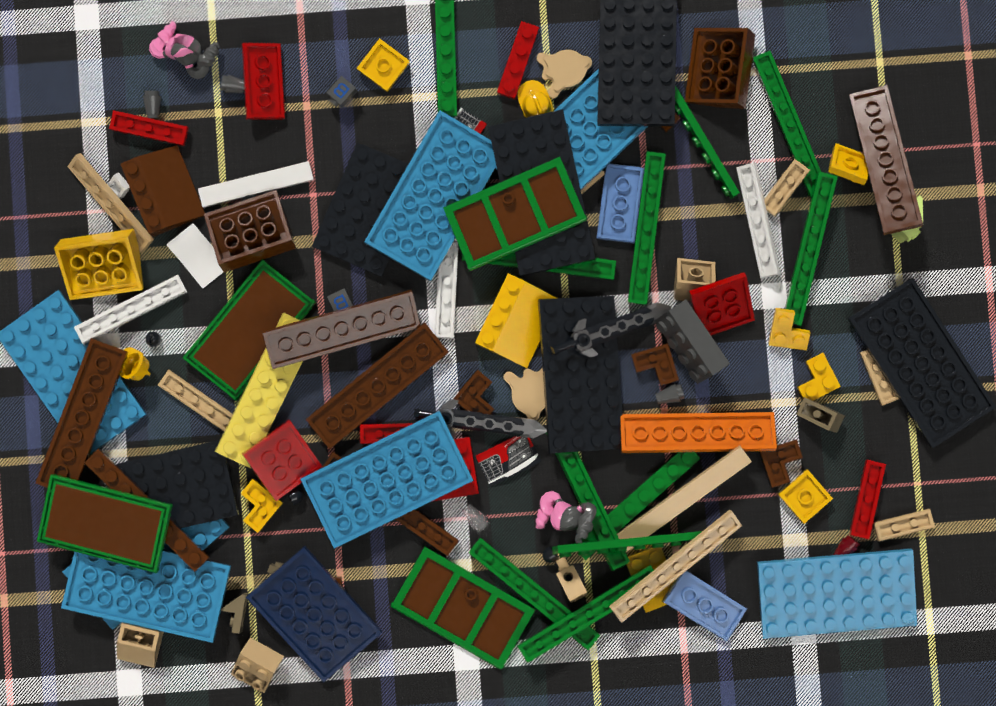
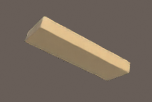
M794 159L765 197L766 210L773 216H776L810 170Z
M868 350L860 352L881 406L898 400L899 398Z
M930 509L873 522L877 541L935 528Z

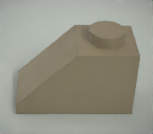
M805 397L796 414L835 433L838 432L845 415Z

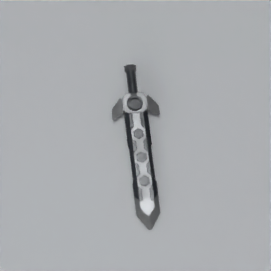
M656 302L586 328V318L579 320L572 330V340L551 346V352L553 355H557L574 347L575 350L580 351V354L594 357L598 353L590 347L639 328L655 324V320L668 312L671 306Z
M451 399L438 410L441 412L453 437H456L453 428L494 432L526 438H535L547 432V429L534 419L453 409L459 400ZM415 409L414 418H426L436 412Z

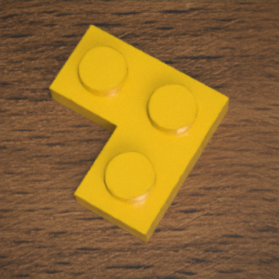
M775 308L768 344L769 346L807 351L810 330L792 328L795 316L794 310Z
M824 353L805 361L814 379L797 387L803 399L805 397L814 401L841 387Z
M254 478L240 493L255 505L243 521L257 533L261 531L283 504L281 500L274 501L267 489Z

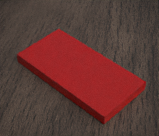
M242 43L246 120H284L281 43Z

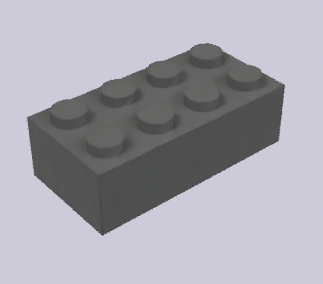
M686 299L655 320L658 330L664 334L668 345L674 349L679 361L685 365L691 379L697 384L730 364Z

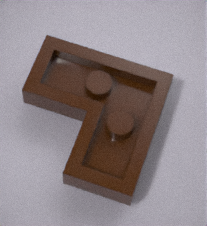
M668 344L631 354L636 373L655 368L660 386L679 380Z
M477 370L453 399L459 400L458 404L467 411L491 414L494 408L480 396L492 381Z
M797 439L777 445L776 451H759L771 488L789 483L790 479L785 463L803 458Z

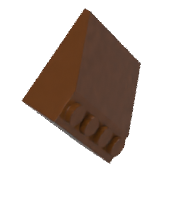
M694 28L685 102L721 108L746 109L756 34L749 28Z
M178 145L120 163L149 235L155 237L204 217V208Z
M277 190L204 214L218 265L224 273L296 249Z

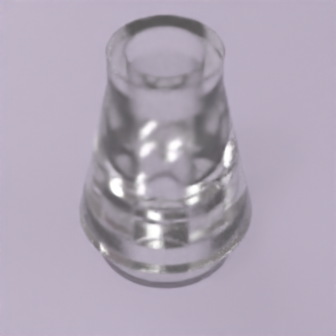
M472 504L463 509V513L466 515L471 527L478 533L490 524L488 517L473 507Z

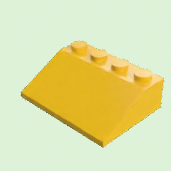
M134 229L61 239L54 247L70 300L144 289L139 245Z
M508 273L475 344L528 368L541 340L538 300L556 299V297Z

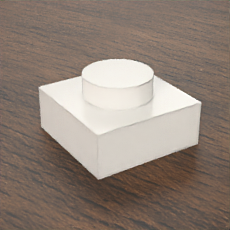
M120 173L113 175L108 182V186L119 199L124 198L130 189L129 184Z

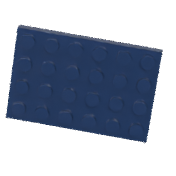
M306 546L302 547L246 596L250 603L323 682L382 634V630Z

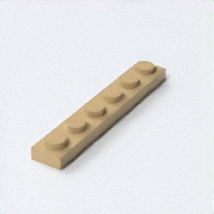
M81 153L75 155L67 167L121 230L134 229L139 252L145 251L154 240L153 237L148 234L147 230Z

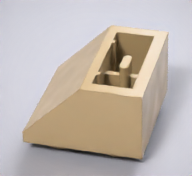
M122 623L117 640V659L155 668L164 632Z
M250 637L239 654L231 675L237 680L252 686L255 690L265 693L284 656Z

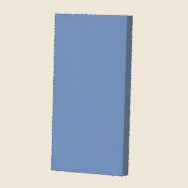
M611 163L606 166L596 239L635 243L644 168Z
M688 571L684 572L673 582L662 600L665 604L725 641L729 640L747 610L744 606Z

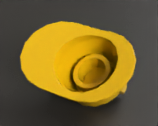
M530 80L520 86L517 96L526 118L553 112L551 99L542 83Z
M131 347L123 349L128 352V355L120 373L121 377L139 381L145 375H151L148 371L150 363L143 356L142 352Z

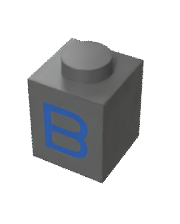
M340 76L327 91L328 101L333 106L337 107L339 105L343 109L357 93V89L343 76Z
M345 288L327 296L334 311L354 306Z

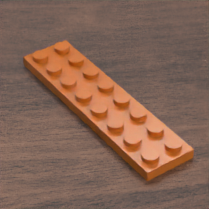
M774 412L623 414L620 416L621 453L731 452L739 445L744 451H776L777 449Z

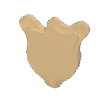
M562 50L552 55L545 53L537 55V62L544 68L542 79L552 81L548 91L551 99L557 98L562 90L580 84L587 70L592 66L590 57L583 56L573 50Z
M543 368L538 372L525 369L522 378H519L512 372H506L503 377L512 389L511 397L513 404L528 419L538 420L541 411L545 408Z

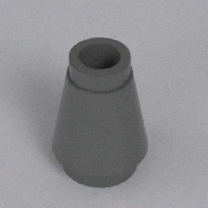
M229 74L228 76L223 75L221 90L225 91V93H245L244 80Z
M144 91L143 101L147 118H158L162 97L160 96V91Z
M673 384L655 394L658 404L681 402L682 399H685L681 384Z

